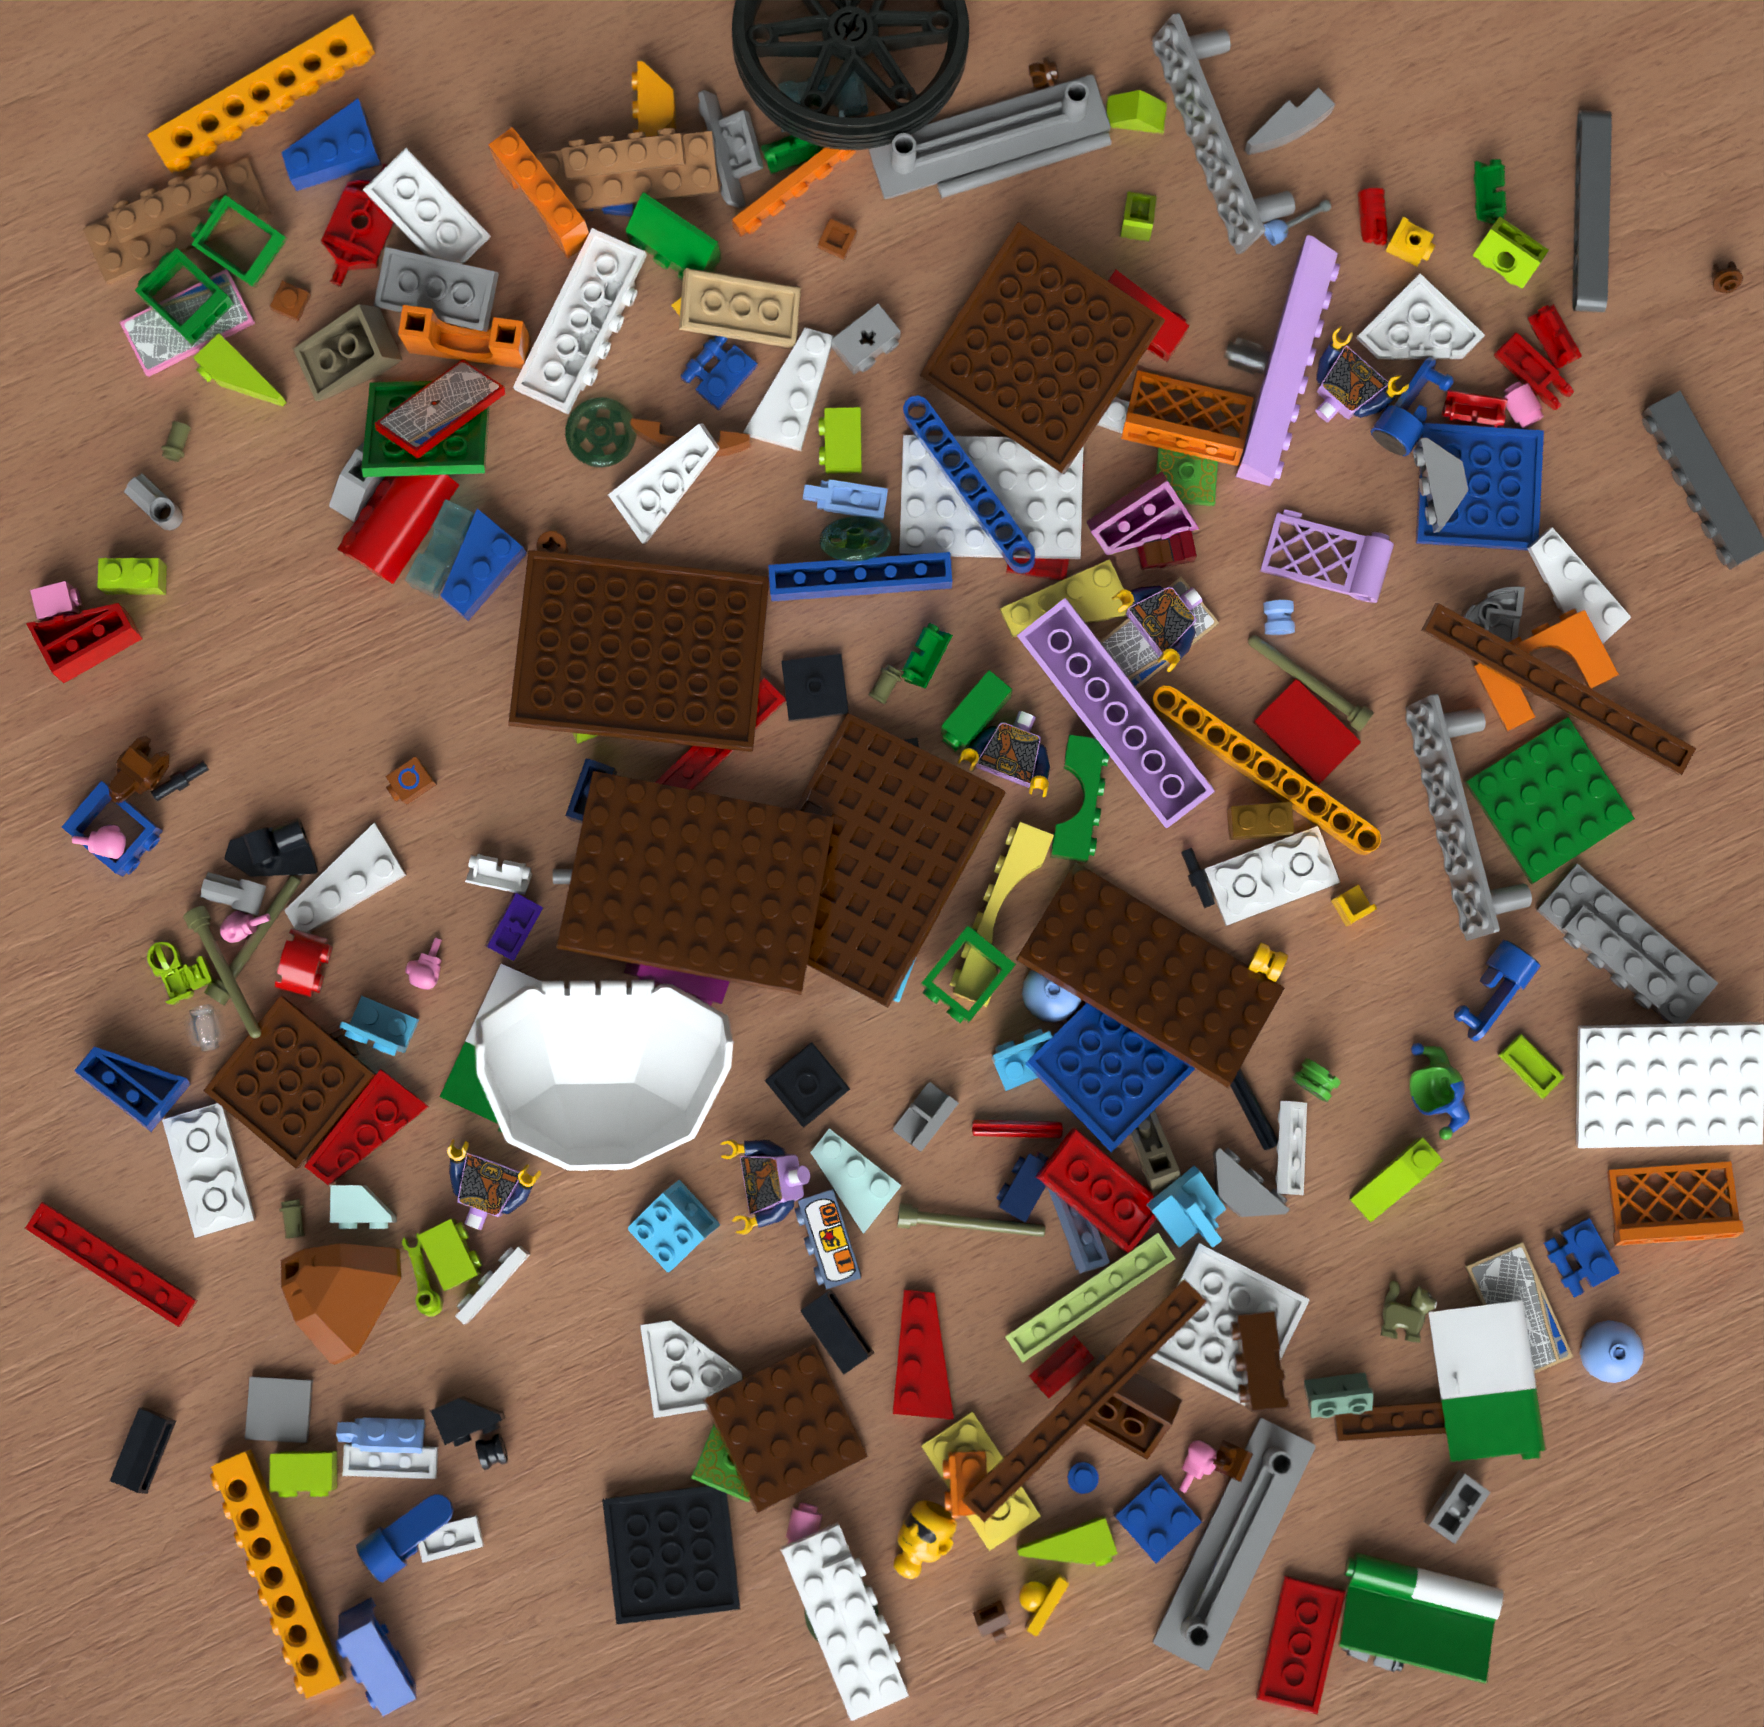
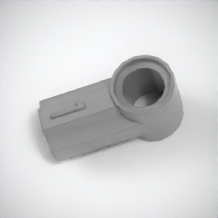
M144 474L134 477L127 484L124 492L157 525L164 530H173L179 527L183 519L182 511ZM166 508H171L169 517L163 520L160 519L161 512Z
M208 872L201 887V897L217 903L232 906L233 909L258 916L267 886L244 879L238 881Z

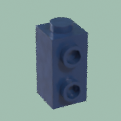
M1038 1151L1035 1156L1030 1153L1026 1158L1020 1156L1011 1171L1016 1174L1010 1185L1004 1183L996 1199L1001 1201L998 1207L1019 1220L1026 1222L1046 1187L1035 1176L1049 1157Z

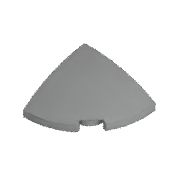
M1507 587L1488 593L1485 600L1477 606H1471L1464 618L1510 642L1518 637L1525 587Z

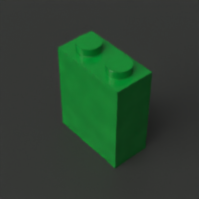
M988 670L942 724V742L954 752L958 749L961 751L967 749L971 742L983 732L1011 699L1013 689Z

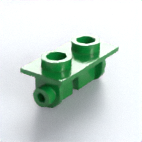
M793 135L761 146L771 174L804 163L824 149L822 146L803 141Z
M1500 159L1490 160V165L1474 161L1475 173L1473 179L1476 188L1475 212L1477 220L1494 225L1499 217L1504 219V215L1507 213L1505 191L1496 192V188L1505 186V165L1502 164Z
M928 623L927 627H923L915 644L920 649L919 654L911 651L904 667L901 669L903 671L901 677L905 679V682L926 689L953 635L939 631V628L931 623Z

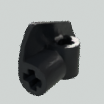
M299 818L271 828H262L230 840L224 857L226 861L250 877L306 875L318 872L307 835Z

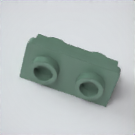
M1365 1372L1304 1380V1389L1311 1418H1330L1334 1415L1347 1413L1361 1414L1373 1409L1372 1388H1369Z

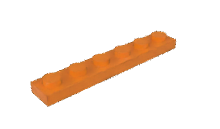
M872 111L865 117L874 116L876 114ZM825 147L732 219L734 230L740 237L745 233L752 234L762 225V220L770 214L775 216L785 208V203L793 196L795 198L802 196L809 189L808 185L816 179H824L831 173L832 166L840 160L842 162L847 161L855 154L856 150H840Z

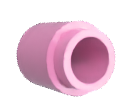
M1517 382L1504 390L1506 396L1503 398L1508 399L1506 407L1515 423H1520L1522 429L1544 417L1541 412L1543 408L1528 383L1522 385L1520 382Z
M800 1503L799 1508H792L786 1533L788 1543L819 1531L822 1514L817 1512V1506Z

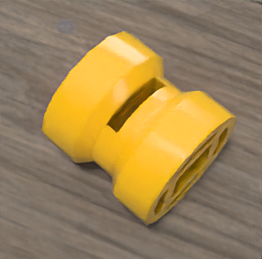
M1260 942L1253 954L1248 969L1255 973L1262 972L1266 975L1267 979L1276 982L1285 966L1288 955L1281 951L1274 952L1270 950L1269 945Z

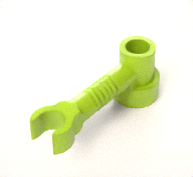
M417 1236L418 1244L414 1248H410L408 1240L403 1237L402 1245L408 1251L414 1275L416 1276L415 1279L419 1292L415 1298L417 1308L425 1316H436L443 1308V1300L439 1294L430 1288L423 1259V1246ZM430 1297V1303L424 1306V1301Z

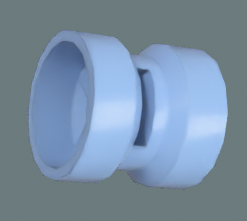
M1273 600L1263 603L1264 613L1267 615V622L1264 624L1265 634L1285 635L1295 632V622L1291 620V614L1294 611L1293 601Z

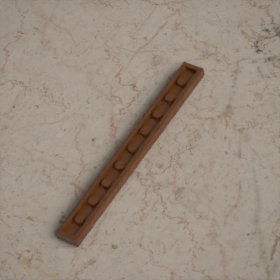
M1435 603L1421 631L1677 775L1684 773L1696 750L1695 747L1439 603Z
M1184 1278L962 1498V1501L985 1523L1207 1303V1300Z

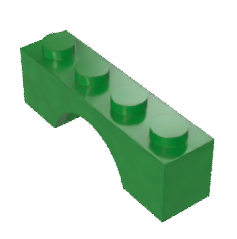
M1076 735L1068 736L1063 768L1072 773L1079 781L1083 791V804L1080 811L1072 819L1056 824L1050 858L1087 863L1089 856L1095 855L1097 838H1092L1093 826H1099L1101 808H1096L1097 796H1103L1105 778H1100L1101 767H1107L1109 754L1096 738Z

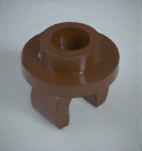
M1048 56L1043 58L1044 64L1033 63L1028 66L1029 75L1032 77L1035 88L1042 87L1047 82L1050 87L1055 86V80L1059 79L1056 62H1050Z
M1729 262L1728 268L1722 271L1717 264L1713 265L1712 285L1717 292L1729 293L1740 286L1743 281V275L1739 269H1736L1734 262Z

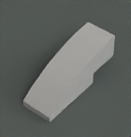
M1319 88L1298 108L1288 100L1247 141L1244 151L1248 155L1265 152L1300 138L1325 120L1332 113L1335 103Z

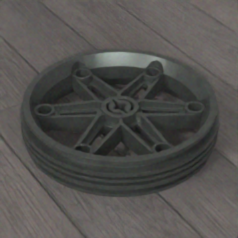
M736 0L732 18V49L736 68L745 89L758 108L778 127L814 145L840 150H864L892 144L895 136L900 133L912 135L928 124L942 110L958 87L964 72L970 34L965 0H937L941 10L934 12L883 10L886 0H874L869 13L857 7L861 0H831L838 10L830 16L827 15L818 0H802L812 16L754 25L755 18L762 0ZM922 26V31L879 37L878 27ZM935 26H943L945 29H937ZM823 31V41L779 42V37ZM757 39H765V40H767V41L760 43V42H757L756 40H757ZM948 42L946 53L938 72L926 88L917 95L889 52ZM871 52L874 53L895 84L891 88L863 60ZM834 55L844 62L826 92L823 93L818 91L830 59ZM758 57L818 58L800 104L789 98L772 82ZM853 71L891 109V111L879 115L861 118L826 115ZM904 98L907 99L909 102L901 103L898 101V99ZM815 105L819 108L812 110L809 109L808 106Z

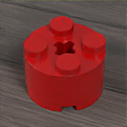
M292 928L289 934L293 935L294 939L293 941L286 940L277 970V974L282 976V981H275V988L312 997L314 992H321L325 978L324 975L320 974L323 963H329L333 946L328 944V938Z

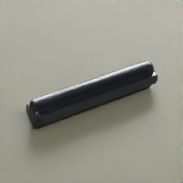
M1239 1069L1230 1086L1262 1148L1269 1150L1277 1146L1278 1139L1242 1070Z

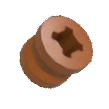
M545 532L537 540V551L568 554V545L564 537L558 532Z

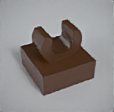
M1223 1440L1216 1454L1217 1459L1213 1462L1216 1467L1214 1470L1241 1482L1253 1453Z
M1001 1600L973 1612L982 1637L992 1633L996 1643L1007 1638L1003 1627L1011 1623Z

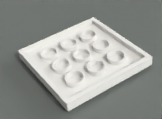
M1198 1243L1179 1283L1185 1278L1207 1300V1303L1151 1358L1240 1403L1237 1386L1242 1384L1241 1371L1236 1372L1234 1364V1353H1239L1237 1340L1232 1341L1230 1322L1235 1321L1234 1314L1275 1311L1281 1360L1310 1299Z

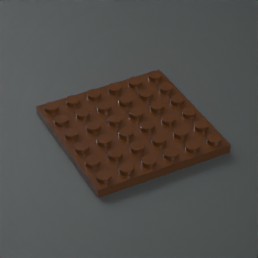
M1017 222L919 376L1057 471L1065 474L1166 320L1023 224Z

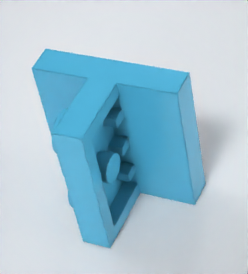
M1195 1166L1146 1204L1178 1247H1181L1197 1233L1212 1248L1222 1241L1215 1230L1219 1225L1214 1219L1224 1212L1226 1207Z

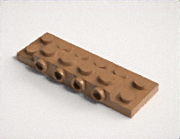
M674 128L657 130L658 136L646 137L645 132H635L628 134V140L616 141V136H604L598 138L597 144L587 145L586 140H573L568 142L569 147L562 148V150L534 153L577 211L638 203L643 192L656 201L720 193L712 131L682 135L681 133L675 134Z
M245 158L222 169H219L218 166L213 168L211 165L201 166L195 170V176L186 180L184 177L173 178L167 183L168 187L158 192L154 188L142 192L140 194L141 199L130 203L128 200H124L114 204L112 207L113 211L107 213L109 218L83 228L105 282L110 285L159 263L160 259L167 252H173L176 248L182 253L195 248L191 245L195 240L191 235L200 222L204 224L211 216L208 210L217 197L222 199L224 195H227L260 219L272 215L249 160ZM229 207L206 243L252 222Z

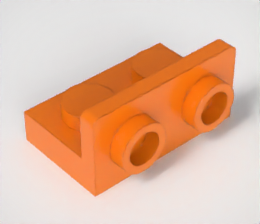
M986 1451L948 1452L949 1460H943V1478L950 1479V1491L944 1492L945 1511L951 1510L952 1518L976 1515L962 1501V1498L987 1475Z

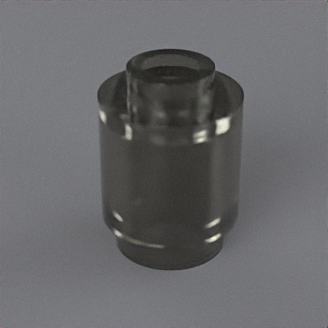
M1237 337L1236 342H1229L1224 358L1229 359L1227 365L1253 375L1255 372L1263 374L1270 351L1264 350L1265 346Z

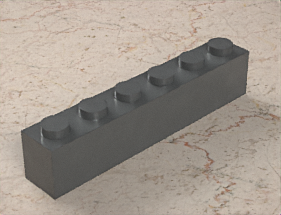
M1681 391L1649 406L1642 413L1644 417L1642 419L1646 431L1649 434H1653L1658 442L1657 449L1660 456L1664 460H1668L1671 465L1674 481L1678 486L1684 488L1687 494L1688 506L1694 513L1697 512L1702 520L1701 527L1707 538H1712L1716 545V554L1719 561L1723 565H1727L1729 570L1763 553L1764 538Z

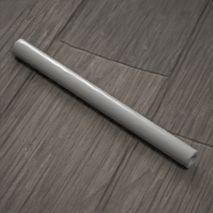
M1104 131L937 184L941 198L955 195L1111 145V139L1108 131Z

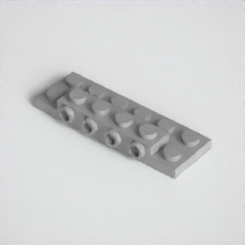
M1579 864L1573 866L1536 910L1565 935L1563 939L1574 949L1580 947L1588 954L1587 960L1593 966L1600 970L1602 968L1606 969L1612 975L1610 979L1613 983L1624 990L1627 987L1635 994L1634 1000L1640 1006L1647 1010L1649 1008L1653 1009L1669 1024H1684L1718 984L1717 981Z

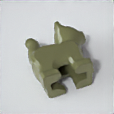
M1391 1281L1389 1283L1390 1290L1385 1297L1382 1310L1383 1325L1381 1327V1336L1397 1339L1396 1329L1404 1328L1406 1329L1405 1341L1421 1343L1420 1331L1424 1325L1425 1315L1435 1310L1437 1300L1432 1297L1429 1291L1418 1286L1411 1296V1306L1398 1303L1396 1299L1400 1292V1286L1397 1281Z

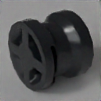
M500 1433L493 1435L492 1439L487 1441L483 1439L475 1441L477 1455L484 1471L490 1469L496 1463L501 1465L509 1463L506 1446Z

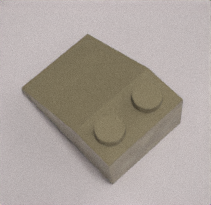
M362 304L356 305L293 348L317 402L377 377L402 361L380 308Z

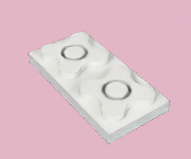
M407 148L363 189L379 208L428 257L464 264L491 237Z
M1318 826L1204 869L1225 926L1340 883Z
M216 1103L163 1119L164 1129L194 1237H201L256 1220L225 1109Z

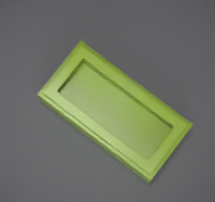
M1519 1034L1498 1055L1541 1099H1544L1565 1078L1522 1034Z

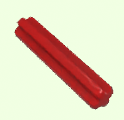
M973 1120L972 1134L974 1136L1061 1138L1063 1125L1061 1122Z

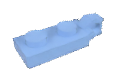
M829 479L828 481H821L820 487L805 484L803 500L817 502V508L824 509V511L883 520L888 489Z
M357 1418L354 1423H337L336 1436L338 1442H352V1447L359 1448L360 1451L422 1453L425 1421L421 1419Z

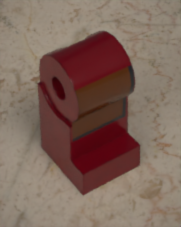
M1190 530L1180 532L1166 539L1160 538L1143 543L1144 545L1136 547L1141 570L1161 569L1191 563L1197 557L1192 531Z

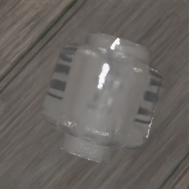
M213 1004L191 1008L189 1010L190 1014L184 1018L189 1044L201 1047V1051L219 1048V1042L227 1037L222 1011L213 1008Z

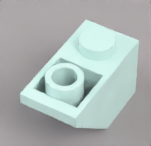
M331 1185L330 1223H339V1229H357V1223H369V1229H388V1223L396 1222L397 1216L366 1185Z

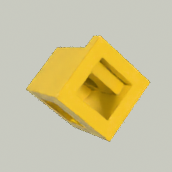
M1403 217L1386 252L1418 267L1421 259L1428 261L1436 246L1431 243L1434 234L1408 221L1409 219ZM1409 238H1412V239L1418 241L1419 244H1417V245L1411 244L1410 241H1409Z

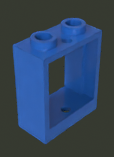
M101 781L62 825V828L72 837H86L83 834L85 829L111 801L109 784ZM126 799L118 805L145 827L144 831L117 862L112 858L92 853L114 873L122 877L126 873L129 875L135 871L141 862L139 858L146 850L148 852L151 851L161 839L159 835L163 831Z

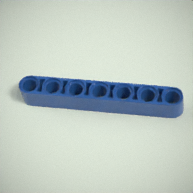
M919 395L909 397L903 406L904 417L908 426L1010 568L1017 573L1029 572L1035 565V550L928 400ZM920 406L926 410L925 414L920 418H914L909 415L910 410L914 407ZM934 430L940 431L943 434L938 442L929 441L926 438L927 435ZM954 454L960 458V462L955 466H947L944 463V459L948 455ZM969 478L976 480L978 483L977 487L971 491L964 490L961 487L962 482ZM983 503H991L995 506L994 512L989 515L981 514L978 509ZM1001 527H1008L1013 533L1008 539H1000L996 536L997 530ZM1019 551H1025L1030 555V559L1024 564H1019L1013 559L1014 555Z

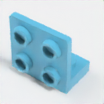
M361 996L350 1024L341 1022L339 1027L347 1030L344 1036L367 1044L368 1040L374 1041L373 1048L395 1056L397 1051L406 1052L419 1019Z
M1038 1029L1023 1037L1025 1042L1015 1046L1012 1040L996 1047L997 1054H994L991 1058L1005 1091L1038 1078L1025 1063L1052 1038L1050 1031L1043 1034L1042 1029Z
M678 1180L665 1190L628 1227V1230L664 1270L670 1272L721 1224L689 1189Z

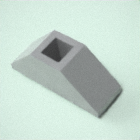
M1426 437L1421 438L1416 448L1413 449V457L1416 467L1420 466L1422 478H1419L1420 492L1422 496L1426 495L1428 507H1425L1426 521L1428 525H1432L1433 532L1436 533L1441 531L1468 492L1463 461Z
M364 442L354 451L340 473L329 504L330 508L353 522L357 520L361 510L367 505L378 485L385 477H363L361 468Z
M1217 1148L1213 1152L1216 1195L1239 1217L1287 1214L1290 1209L1284 1204L1288 1200L1283 1195L1277 1194V1190L1274 1188L1269 1192L1261 1185L1264 1179L1253 1169L1250 1168L1248 1171H1245L1238 1164L1241 1159L1228 1148L1224 1151Z

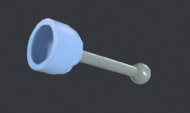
M1323 200L1318 207L1287 223L1279 219L1265 223L1264 234L1267 240L1273 246L1281 243L1288 236V228L1321 211H1329L1331 203L1328 200Z

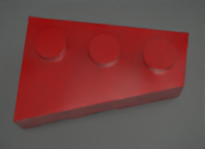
M1115 269L1108 282L1166 320L1147 350L1168 363L1186 336L1190 325L1186 323V319L1182 315L1174 311L1171 312L1158 300Z
M119 603L83 610L80 614L67 617L63 615L56 616L53 620L37 623L33 621L26 623L49 669L62 683H66L143 639L131 615Z

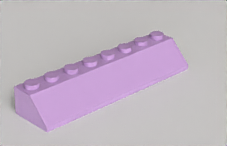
M1306 235L1298 255L1236 473L1238 478L1271 486L1274 478L1280 479L1284 462L1279 461L1282 450L1287 451L1289 448L1292 433L1287 432L1290 421L1296 422L1300 405L1295 404L1298 393L1304 394L1308 377L1303 376L1306 365L1312 366L1316 349L1311 347L1314 337H1320L1324 325V320L1319 319L1322 309H1328L1332 292L1327 291L1330 281H1336L1340 264L1335 263L1338 253L1310 235Z
M1064 598L1017 635L1166 829L1215 792L1209 781L1067 598Z

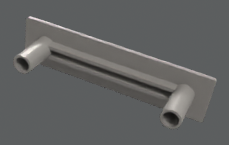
M1180 13L1172 14L1153 37V50L1160 59L1164 78L1169 83L1174 95L1175 106L1181 112L1185 122V131L1191 138L1196 150V159L1202 165L1206 175L1207 187L1213 193L1217 203L1218 214L1223 219L1227 228L1229 242L1234 246L1236 253L1241 254L1265 232L1264 222L1293 214L1295 211V200L1289 191L1253 199L1198 61L1227 53L1231 46L1229 34L1225 29H1219L1188 36Z
M1089 75L927 124L912 135L900 133L895 136L892 144L868 150L884 199H889L1104 131L1109 132L1111 127L1093 75Z
M1433 694L1405 708L1406 723L1411 729L1413 736V750L1419 759L1421 780L1427 790L1429 811L1434 817L1437 829L1436 838L1444 856V869L1449 875L1451 882L1452 899L1459 913V927L1465 936V940L1469 941L1499 932L1500 928L1496 915L1529 907L1532 902V895L1529 887L1524 883L1489 890L1450 738L1483 731L1485 728L1484 713L1477 707L1443 714L1439 695Z
M1263 1418L1258 1420L1244 1449L1253 1453V1456L1241 1482L1230 1479L1153 1639L1155 1645L1204 1670L1210 1669L1315 1450L1313 1443Z

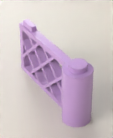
M1284 509L1283 514H1276L1260 572L1347 594L1361 601L1378 602L1394 546L1389 541L1390 537L1379 532H1372L1371 536L1359 535L1301 519L1302 513ZM1281 522L1293 525L1299 535L1284 543L1278 533ZM1300 527L1305 528V529H1308V530H1306L1305 532H1302V530L1300 529ZM1315 531L1323 533L1328 543L1313 550L1306 536ZM1329 535L1336 536L1337 538L1332 540ZM1277 539L1280 545L1274 548ZM1302 539L1309 553L1294 561L1287 546ZM1343 539L1357 542L1354 552L1344 558L1341 557L1334 545ZM1331 547L1339 561L1323 568L1316 554ZM1283 549L1290 564L1281 569L1269 566L1271 555ZM1312 557L1320 571L1312 576L1302 575L1297 565ZM1350 559H1352V560H1351L1350 567H1349V569H1348V567H1347V565H1346L1345 562H1347V561H1349ZM1341 565L1347 574L1345 585L1332 583L1327 572ZM1291 568H1294V570L1296 571V573H1295V572H1291V571H1287V570H1289V569H1291ZM1321 575H1323V577H1324L1325 580H1321V579H1317V578L1320 577Z

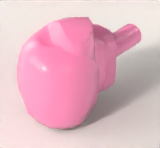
M106 825L98 831H92L89 838L73 836L72 843L88 845L90 853L117 859L124 852L126 838L120 832L118 826Z
M234 911L222 922L220 935L230 943L239 942L248 935L255 933L257 925L270 921V915L267 913L254 918L251 913L246 915L244 912Z
M434 938L428 955L421 953L418 960L407 963L405 973L409 975L411 985L429 990L437 984L441 960L436 955L442 941L441 939Z
M1193 1441L1189 1445L1188 1455L1182 1466V1469L1187 1474L1179 1488L1180 1491L1186 1493L1194 1477L1202 1479L1204 1474L1209 1475L1216 1468L1213 1464L1214 1460L1217 1459L1216 1450L1207 1443Z

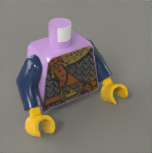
M1339 326L1334 331V342L1329 343L1318 364L1316 380L1320 387L1317 393L1324 401L1316 409V413L1326 422H1329L1338 412L1346 419H1350L1353 416L1363 418L1380 413L1395 399V395L1402 394L1409 389V384L1405 385L1401 390L1396 388V380L1401 375L1391 378L1388 382L1348 346L1343 349L1342 346L1350 342L1353 334L1351 332L1346 340L1340 339L1338 332L1342 326Z
M1160 585L1138 587L1132 590L1122 589L1112 597V600L1119 599L1123 604L1117 610L1123 612L1128 608L1126 612L1127 617L1158 655L1157 662L1167 660L1170 663L1167 671H1172L1191 648L1196 634L1193 625L1197 620L1191 610L1203 602L1201 596L1193 587L1181 596L1171 586L1166 589Z
M1019 711L1013 726L1001 722L998 727L990 726L980 733L967 749L962 751L957 761L958 764L962 760L969 761L971 763L969 771H973L976 766L978 769L1029 788V794L1031 795L1035 788L1043 790L1042 797L1047 795L1050 771L1047 749L1040 743V736L1030 733L1036 717L1029 713Z
M455 1139L451 1140L447 1153L450 1157L449 1175L452 1190L458 1197V1203L470 1207L465 1225L482 1230L487 1214L501 1217L503 1214H511L527 1201L533 1184L541 1176L539 1170L534 1176H531L527 1172L529 1164H526L521 1171L472 1153H467L465 1159L469 1143L465 1141L462 1149H457L454 1146Z
M733 1139L722 1142L720 1145L729 1144L733 1147L732 1154L721 1155L724 1159H731L737 1156L738 1153H745V1156H740L749 1215L755 1214V1217L751 1218L741 1215L734 1217L732 1222H738L742 1219L745 1221V1228L735 1233L744 1235L750 1233L753 1226L758 1225V1228L783 1221L793 1209L794 1201L803 1198L802 1185L807 1184L810 1180V1173L807 1167L799 1166L798 1157L795 1154H786L784 1148L770 1140L744 1141V1144H738Z

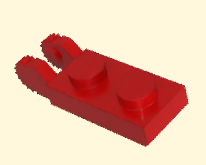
M1516 332L1493 355L1523 384L1528 383L1536 396L1539 395L1541 400L1555 411L1561 406V402L1546 388L1550 382L1566 397H1570L1574 393L1573 388L1559 375L1560 372Z

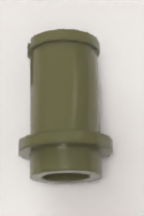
M173 421L166 445L161 447L164 458L179 462L180 458L185 456L183 449L188 434L191 431L190 426Z
M888 664L884 669H880L882 673L872 691L868 694L884 705L896 683L902 681L900 678L902 672Z
M300 1200L281 1202L282 1208H279V1212L283 1213L285 1239L305 1236L301 1215L303 1205H300Z

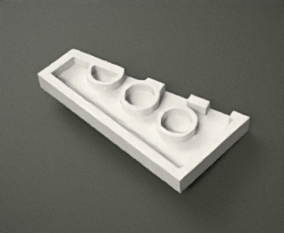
M808 328L803 330L743 434H750L751 438L794 450H802L831 351L833 335Z
M703 423L696 425L608 494L642 544L648 542L720 449Z
M1553 527L1547 529L1527 548L1544 582L1548 584L1557 607L1561 609L1563 614L1574 608L1578 613L1585 610L1602 644L1631 618Z

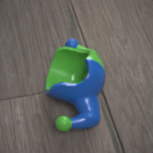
M1414 1043L1411 1047L1413 1055L1422 1054L1427 1056L1430 1060V1065L1412 1073L1409 1084L1411 1098L1417 1109L1424 1115H1436L1444 1112L1450 1115L1449 1125L1441 1128L1439 1131L1440 1137L1448 1140L1452 1137L1453 1132L1464 1126L1470 1119L1469 1111L1462 1100L1465 1094L1463 1077L1458 1070L1450 1065L1447 1054L1441 1047L1423 1046L1421 1043Z

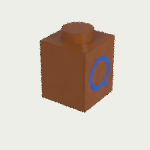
M416 756L385 776L390 783L386 786L390 795L396 802L401 799L406 805L437 785Z

